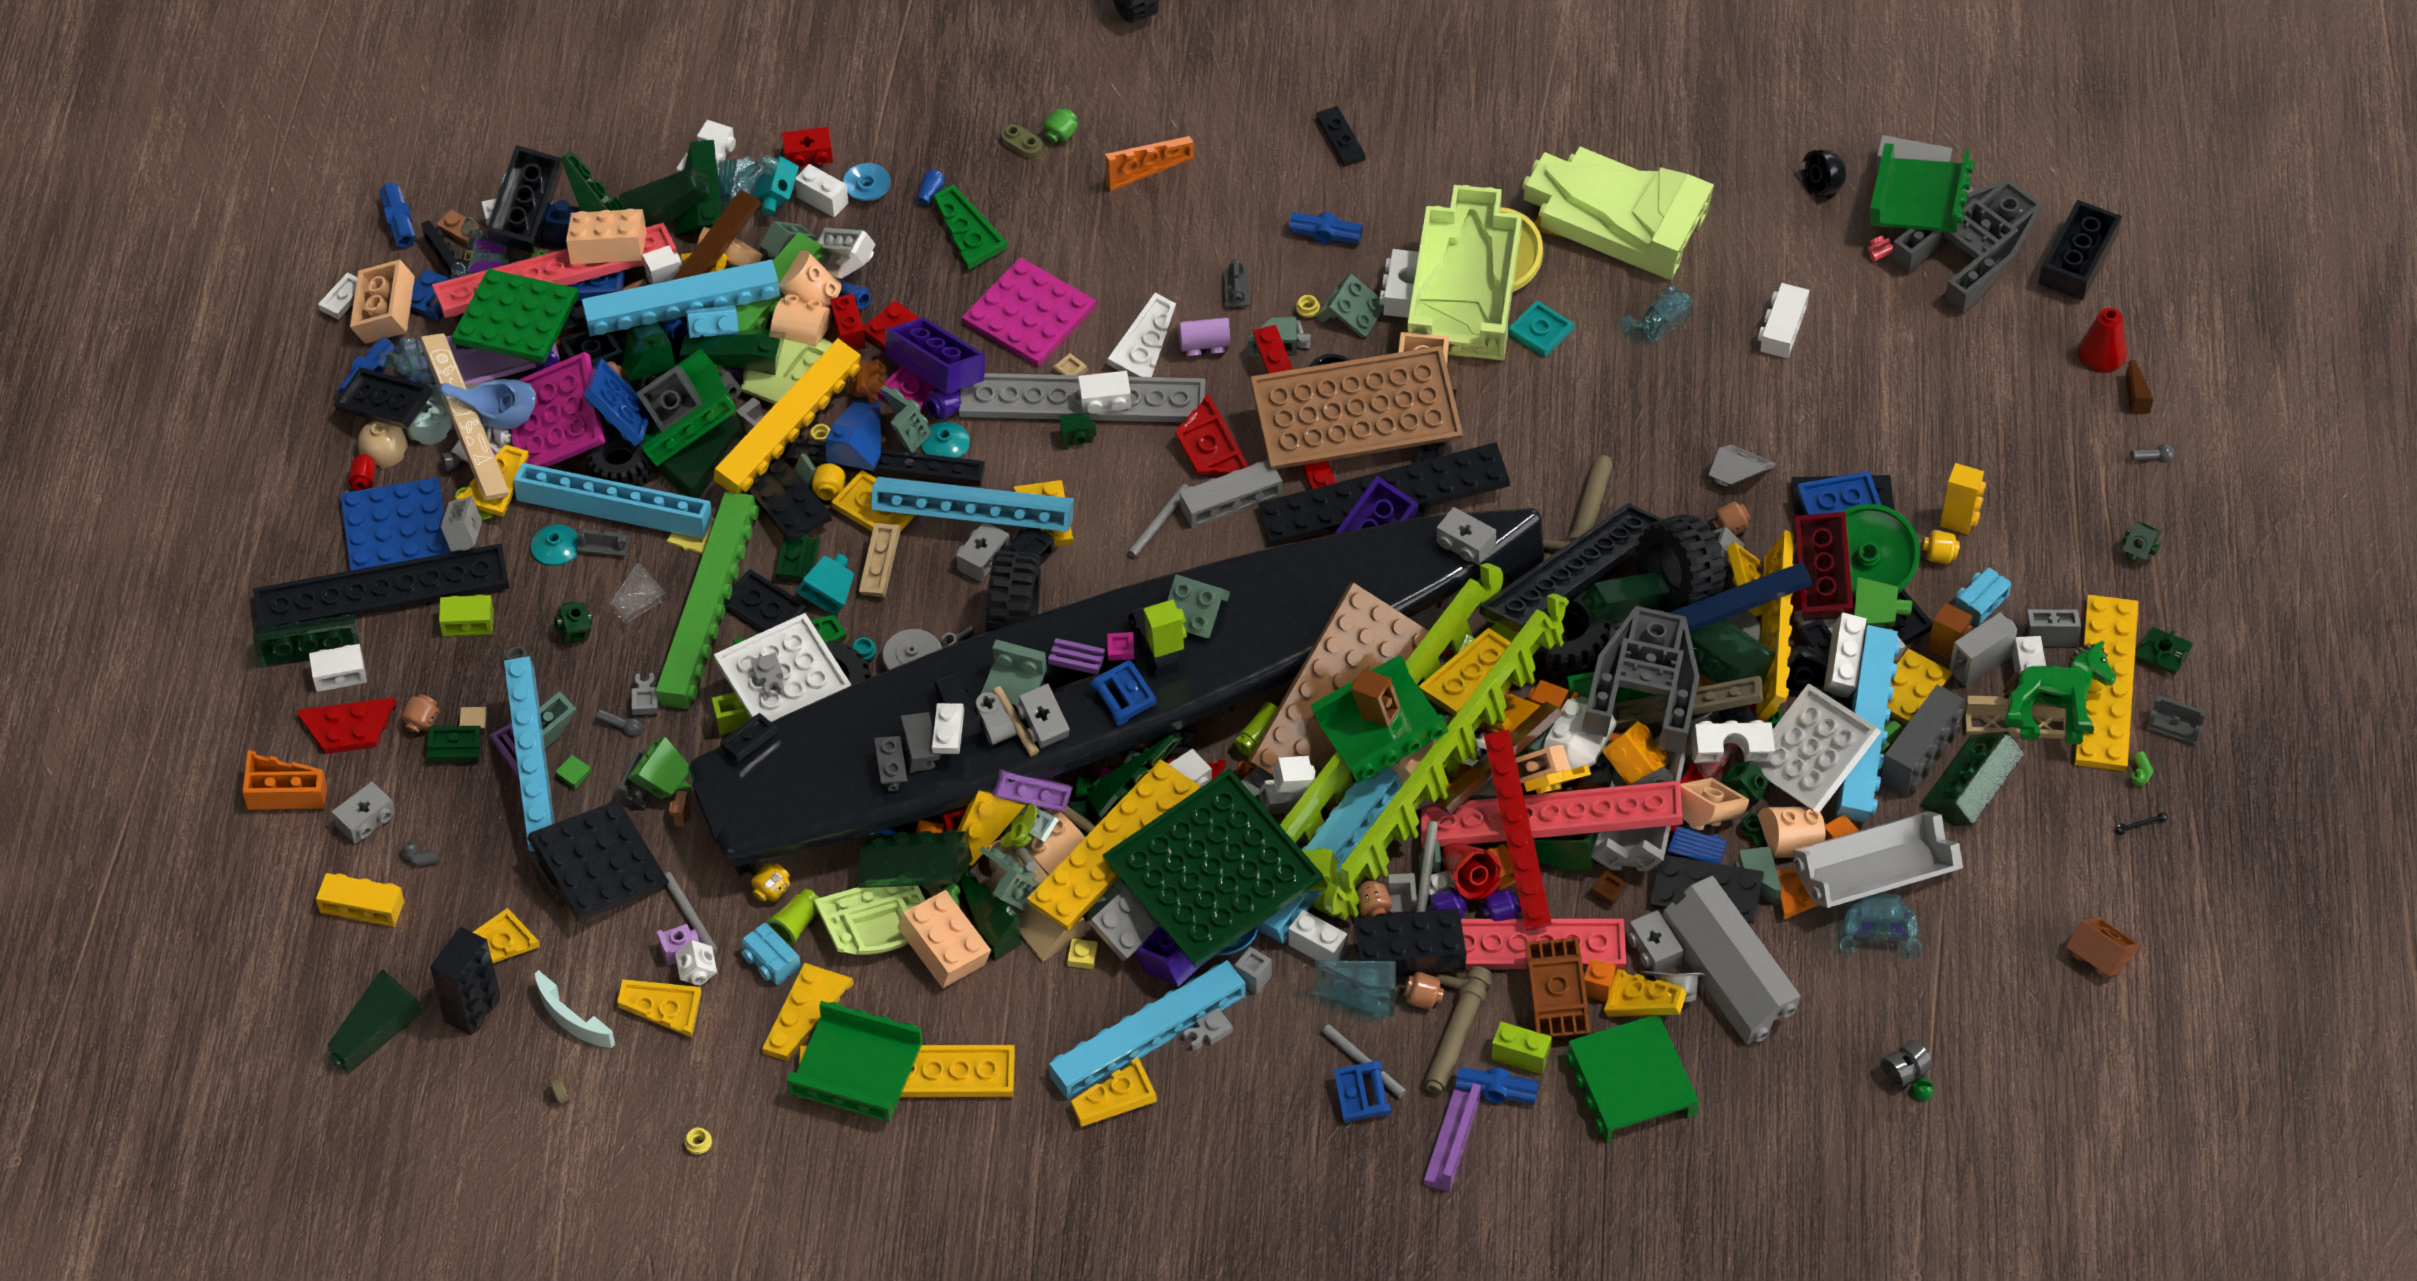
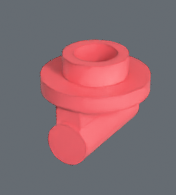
M1883 235L1869 240L1871 245L1867 246L1873 262L1892 254L1893 245L1889 237L1884 239Z

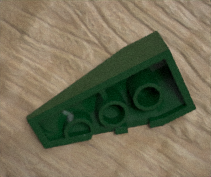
M753 329L738 331L739 333L706 337L701 335V337L690 338L689 335H686L683 339L679 358L686 359L702 348L716 365L775 375L785 333Z
M1179 734L1170 735L1103 778L1099 777L1092 784V792L1088 795L1097 813L1101 817H1105L1160 759L1162 761L1166 759L1182 737Z
M959 861L955 862V879L960 888V893L973 927L991 949L989 955L997 961L1021 945L1019 917L1005 901L996 896L993 897L990 893V888L985 883L980 886L972 872Z

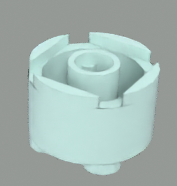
M432 386L434 392L408 429H404L410 440L420 441V444L431 445L444 440L447 437L448 431L452 430L453 427L439 388Z

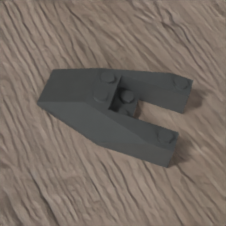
M2008 178L1968 193L1966 207L1962 206L1964 209L1963 223H1959L1957 232L1908 229L1894 241L1891 260L1909 273L1949 240L1975 258L1973 262L1950 279L1947 284L1945 300L1964 313L1979 301L2012 262L2043 208V204Z
M1635 606L1598 655L1582 732L1607 737L1619 686L1669 697L1658 749L1684 753L1700 678L1685 616Z

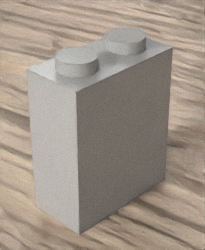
M2000 612L1954 642L1949 670L1952 671V675L1965 688L2011 658L2017 633L2014 622L2007 619Z

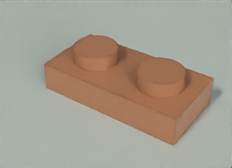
M452 209L436 224L443 234L465 246L470 242L469 238H475L474 244H470L473 246H467L473 247L472 250L477 248L476 239L485 240L488 237L485 227Z

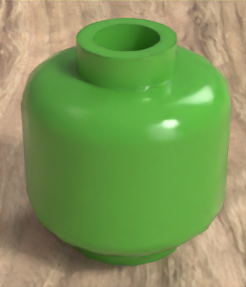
M1066 108L1054 109L1043 123L1046 138L1053 143H1057V141L1067 142L1078 128L1076 115Z

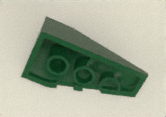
M714 139L690 142L674 211L677 236L701 234L704 227L711 229L722 214Z
M571 150L561 157L580 211L599 212L603 210L618 211L627 209L617 197L612 199L605 190L606 185L602 181L593 180L590 169Z
M657 322L627 329L622 367L628 381L668 371L675 367L671 343L665 331Z
M1596 833L1533 838L1538 862L1563 870H1575L1578 873L1591 871L1596 863V860L1591 857ZM1507 841L1487 843V846L1490 848H1496L1504 844L1508 849Z

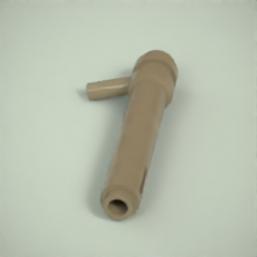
M1599 455L1593 461L1572 532L1568 535L1567 541L1543 540L1544 550L1559 551L1595 526L1613 467L1608 456Z
M1474 966L1472 970L1468 971L1465 979L1439 974L1437 977L1440 980V985L1460 989V999L1425 1080L1426 1090L1430 1093L1440 1094L1441 1091L1445 1090L1477 1010L1484 1003L1487 995L1486 991L1489 990L1492 983V974L1484 967Z

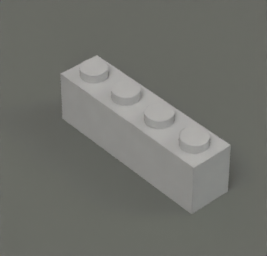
M1268 460L1257 462L1250 467L1232 471L1225 476L1213 478L1203 484L1191 486L1180 491V508L1191 528L1258 505L1259 502L1282 496V479L1276 469L1270 470Z

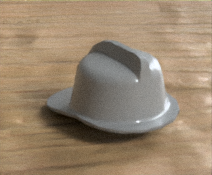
M1641 971L1642 974L1655 976L1656 980L1682 986L1686 992L1684 1002L1696 1000L1698 977L1705 976L1704 973L1669 974Z

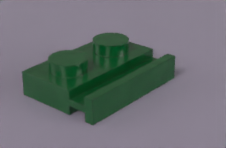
M802 535L789 542L783 536L776 579L801 582L816 565L820 537L812 539L809 536Z
M481 725L429 726L427 762H479L482 735Z

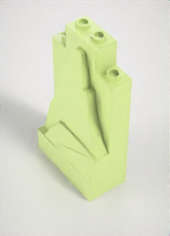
M1579 147L1575 155L1571 154L1568 161L1544 152L1541 159H1536L1534 162L1531 177L1526 176L1522 185V189L1525 190L1523 200L1541 207L1539 216L1542 217L1541 228L1670 281L1680 265L1683 250L1694 229L1699 230L1707 215L1714 184L1692 175L1661 167L1659 171H1639L1583 147Z
M1454 185L1450 208L1426 206L1408 318V332L1449 336L1448 355L1494 360L1505 359L1508 319L1522 231V215L1500 213L1502 189Z

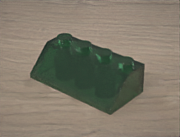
M357 614L326 619L319 618L306 622H292L278 626H266L255 629L253 633V641L261 668L310 661L309 653L340 648L346 645L360 644L362 651L361 632Z
M1727 619L1689 632L1698 672L1716 684L1760 676L1763 686L1776 655L1773 650Z
M2008 731L1972 734L1920 806L1926 811L1942 814V820L1953 826L1973 825L1978 821L1979 815L1984 808L1991 803L1992 797L1997 790L2004 785L2005 779L2010 772L2017 767L2018 761L2024 753Z
M947 830L940 833L923 831L918 834L899 832L894 835H884L882 833L870 835L861 847L858 876L859 888L957 884L973 860L967 832Z

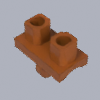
M863 359L860 361L859 365L861 368L857 373V377L849 382L848 388L853 396L863 397L867 395L869 402L874 404L878 401V392L885 385L884 379L881 376L886 374V367L878 359L870 364Z

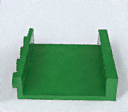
M1884 143L1870 207L1871 226L1957 232L1959 223H1963L1964 209L1962 206L1966 207L1968 193L1965 190H1970L1971 176L1969 174H1973L1974 160L1970 159V150L1965 149L1963 163L1894 158V144Z
M702 348L676 366L684 369L703 403L662 432L652 416H650L643 437V441H646V443L642 445V448L656 466L738 411L715 364Z
M1400 654L1371 670L1391 678L1401 706L1389 727L1361 717L1351 691L1353 681L1310 705L1315 720L1358 783L1373 777L1377 772L1396 764L1400 759L1417 752L1421 747L1440 739L1449 732L1443 715L1436 713L1409 674L1406 663Z
M821 1001L819 1004L820 1019L797 1072L790 1071L786 1080L788 1093L890 1123L923 1044L922 1029L911 1023L903 1024L893 1021L886 1016H874L861 1009H849L836 1002L828 1003Z
M1660 1015L1649 1016L1569 1041L1568 1052H1565L1567 1064L1575 1070L1577 1087L1579 1090L1583 1089L1586 1095V1107L1589 1112L1593 1111L1596 1118L1594 1120L1596 1130L1599 1134H1603L1606 1143L1612 1142L1614 1130L1682 1109L1687 1118L1697 1115L1699 1100Z

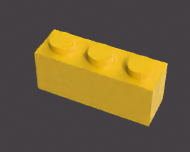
M1955 463L1947 485L1940 527L1969 535L1971 527L1977 526L1980 518L1979 511L1983 503L1982 496L1986 488V482H1983L1984 471Z
M329 873L325 874L316 897L320 913L395 927L405 902L401 887L395 884H382L372 882L366 878L355 879L344 874Z

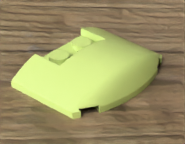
M784 339L776 374L744 370L742 392L776 404L833 343L821 339L814 346Z
M912 872L814 899V904L838 952L872 955L892 951L909 944L898 929L902 914L926 900Z

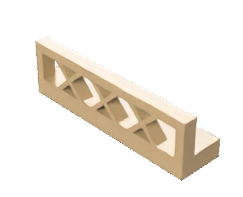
M1968 695L1965 705L1966 735L2020 737V728H2001L1997 724L1999 720H2004L2006 716L2008 699L1999 696ZM2036 702L2031 708V714L2034 722L2040 726L2039 738L2065 739V709ZM1971 719H1982L1987 724L1983 727H1972ZM2051 721L2063 722V730H2053L2048 724Z

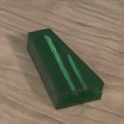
M688 168L619 195L623 210L643 209L646 227L664 223L666 226L710 196L707 187L709 182L704 174L697 173L694 169Z
M732 415L661 463L662 476L686 496L699 499L713 481L715 468L744 438L742 421L737 416Z
M1652 572L1596 582L1581 599L1594 619L1625 621L1635 606L1655 610L1671 590L1659 572Z
M382 969L327 1044L331 1063L337 1069L342 1067L350 1074L422 1014L418 1000Z

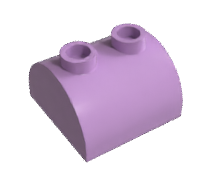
M1229 318L1177 322L1181 352L1186 351L1187 356L1201 355L1202 349H1210L1211 353L1225 352V347H1230Z

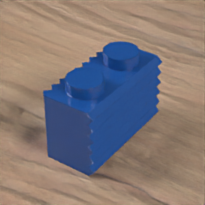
M1677 826L1667 855L1721 864L1726 853L1727 841L1716 834L1706 835L1699 833L1696 829L1689 826L1684 828Z

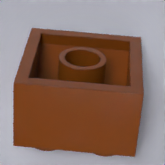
M2098 916L2083 920L2066 947L2072 951L2073 957L2082 962H2089L2094 966L2095 972L2104 977H2110L2119 974L2140 950L2142 945Z

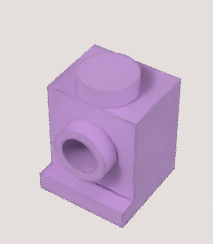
M688 924L662 932V930L657 931L659 946L668 966L677 963L675 953L691 940L700 942L696 930H690Z

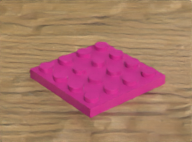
M1020 257L962 316V323L1039 367L1097 307V300Z
M586 352L580 353L519 379V381L531 384L536 398L535 406L529 419L517 428L511 429L513 447L529 451V458L526 464L549 467L605 443L600 411L596 407L589 405L583 395L592 372L590 354Z

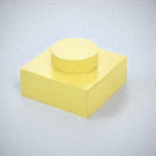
M1072 939L1067 960L1068 966L1094 970L1098 942Z

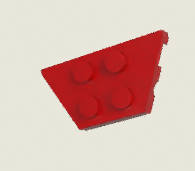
M1205 395L1201 404L1188 415V419L1175 431V437L1196 475L1225 476L1232 471L1249 467L1210 395Z
M396 697L300 709L297 710L300 721H303L313 739L317 740L324 754L376 748L381 739V733L389 723L388 718L392 710H395L397 707Z

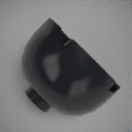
M1827 149L1812 150L1805 155L1803 162H1806L1805 169H1801V177L1807 192L1810 194L1814 192L1815 197H1824L1840 190L1846 179V167L1841 156Z
M1804 645L1791 647V652L1787 659V667L1790 668V672L1786 680V688L1789 689L1788 695L1798 697L1808 683L1818 688H1821L1825 683L1827 669L1824 671V665L1826 664L1820 653L1812 647Z

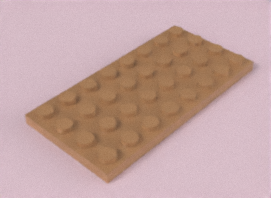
M1442 346L1250 377L1270 470L1458 440L1463 437Z
M1350 582L1248 761L1273 776L1272 768L1278 758L1309 756L1310 765H1313L1315 769L1316 779L1336 753V750L1315 720L1310 705L1359 677L1363 669L1371 671L1399 654L1406 662L1429 631L1357 584ZM1333 795L1323 807L1329 812L1337 806Z

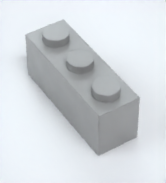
M1882 135L1875 172L1879 170L1884 143L1894 144V158L1950 162L1952 148Z

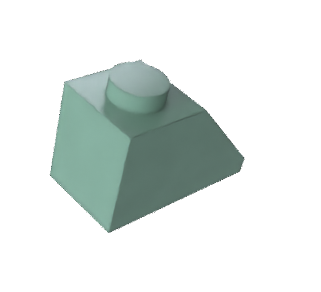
M773 221L760 246L767 250L766 254L769 257L775 259L798 232L814 241L816 236L801 224Z
M1296 317L1271 318L1260 327L1263 328L1276 324L1287 355H1297ZM1250 335L1248 337V356H1260L1253 335Z
M560 691L540 707L545 749L562 735L577 711Z
M1770 846L1739 850L1738 861L1734 862V867L1764 871L1765 875L1760 897L1774 905L1779 904L1782 889Z

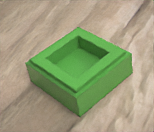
M571 755L555 771L557 778L573 789H576L592 774V768Z

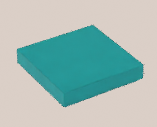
M1536 300L1508 327V335L1543 358H1546L1575 329V324Z

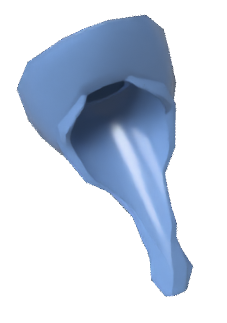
M519 380L485 382L476 388L467 390L452 386L449 383H442L440 385L442 395L454 397L456 400L473 407L483 425L498 430L517 428L529 419L535 406V391L531 384Z

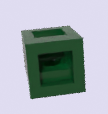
M1089 412L1060 416L1063 450H1068L1069 445L1092 443V437L1097 436L1095 421L1090 422Z

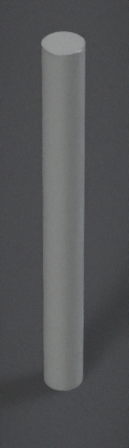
M1182 484L1129 549L1128 554L1132 558L1137 557L1180 504V491L1188 488L1187 484Z
M1428 821L1416 912L1427 911L1438 823L1435 821Z
M1011 824L1004 829L1005 835L1011 831ZM1013 846L1028 871L1035 870L1036 863L1026 847L1018 848Z
M671 872L665 873L669 881L667 884L668 889L692 928L696 930L701 943L712 946L713 954H717L718 948Z
M1330 1024L1325 1026L1322 1032L1357 1063L1373 1062ZM1381 1072L1383 1085L1399 1099L1406 1094V1090L1386 1072Z

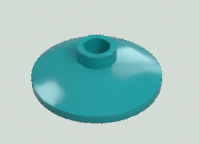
M940 422L929 427L931 434L921 444L924 454L961 458L968 451L970 439L967 431L962 426L952 422Z
M550 525L542 528L534 535L531 541L533 557L538 562L547 566H560L572 561L579 553L577 552L579 543L577 533L565 525Z

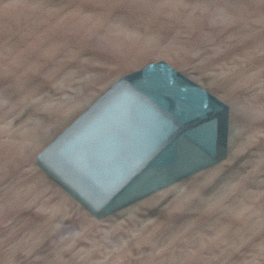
M1315 961L1316 994L1366 1016H1375L1377 1018L1394 1017L1396 992L1395 961Z

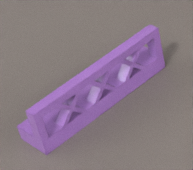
M1473 1083L1470 1093L1454 1089L1424 1178V1185L1450 1192L1480 1103L1481 1085Z

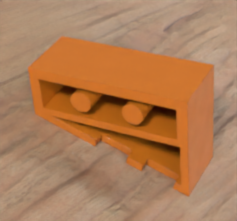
M248 750L243 785V795L248 810L325 809L328 787L323 770L295 762L289 764L279 761L277 757L270 756L267 758L256 755L255 751Z

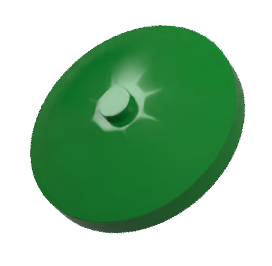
M1861 504L1843 510L1842 512H1846L1853 600L1856 601L1858 578L1898 587L1897 594L1902 592L1913 580L1920 561L1919 540L1912 525L1899 512L1883 505Z

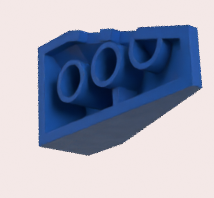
M857 398L834 422L826 437V462L873 471L881 457L880 402L871 404L869 400Z

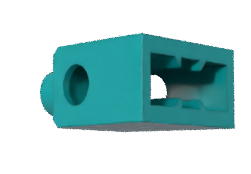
M781 156L757 170L752 196L761 202V213L765 216H774L776 207L790 199L799 166Z
M836 554L833 560L828 556H823L804 577L795 592L836 617L846 602L854 577L853 572L846 568L848 559L842 554Z

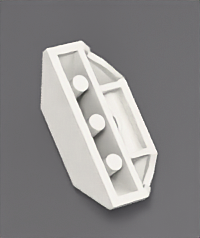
M824 228L817 240L822 245L823 261L821 264L835 278L841 279L869 262L876 245L863 230Z
M1583 696L1567 699L1561 710L1563 714L1554 722L1544 745V748L1563 745L1571 770L1584 765L1589 767L1594 765L1617 725L1612 715L1607 737L1582 732L1589 699Z

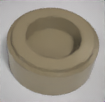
M560 1076L551 1079L550 1085L558 1103L563 1104L570 1101Z

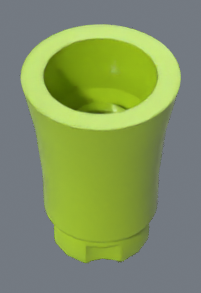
M1265 702L1256 716L1240 732V736L1234 740V744L1244 756H1251L1278 707L1273 703Z
M804 889L801 893L796 894L779 912L770 917L766 923L789 946H794L803 930L817 915L818 910L814 904V899L820 897L814 891Z

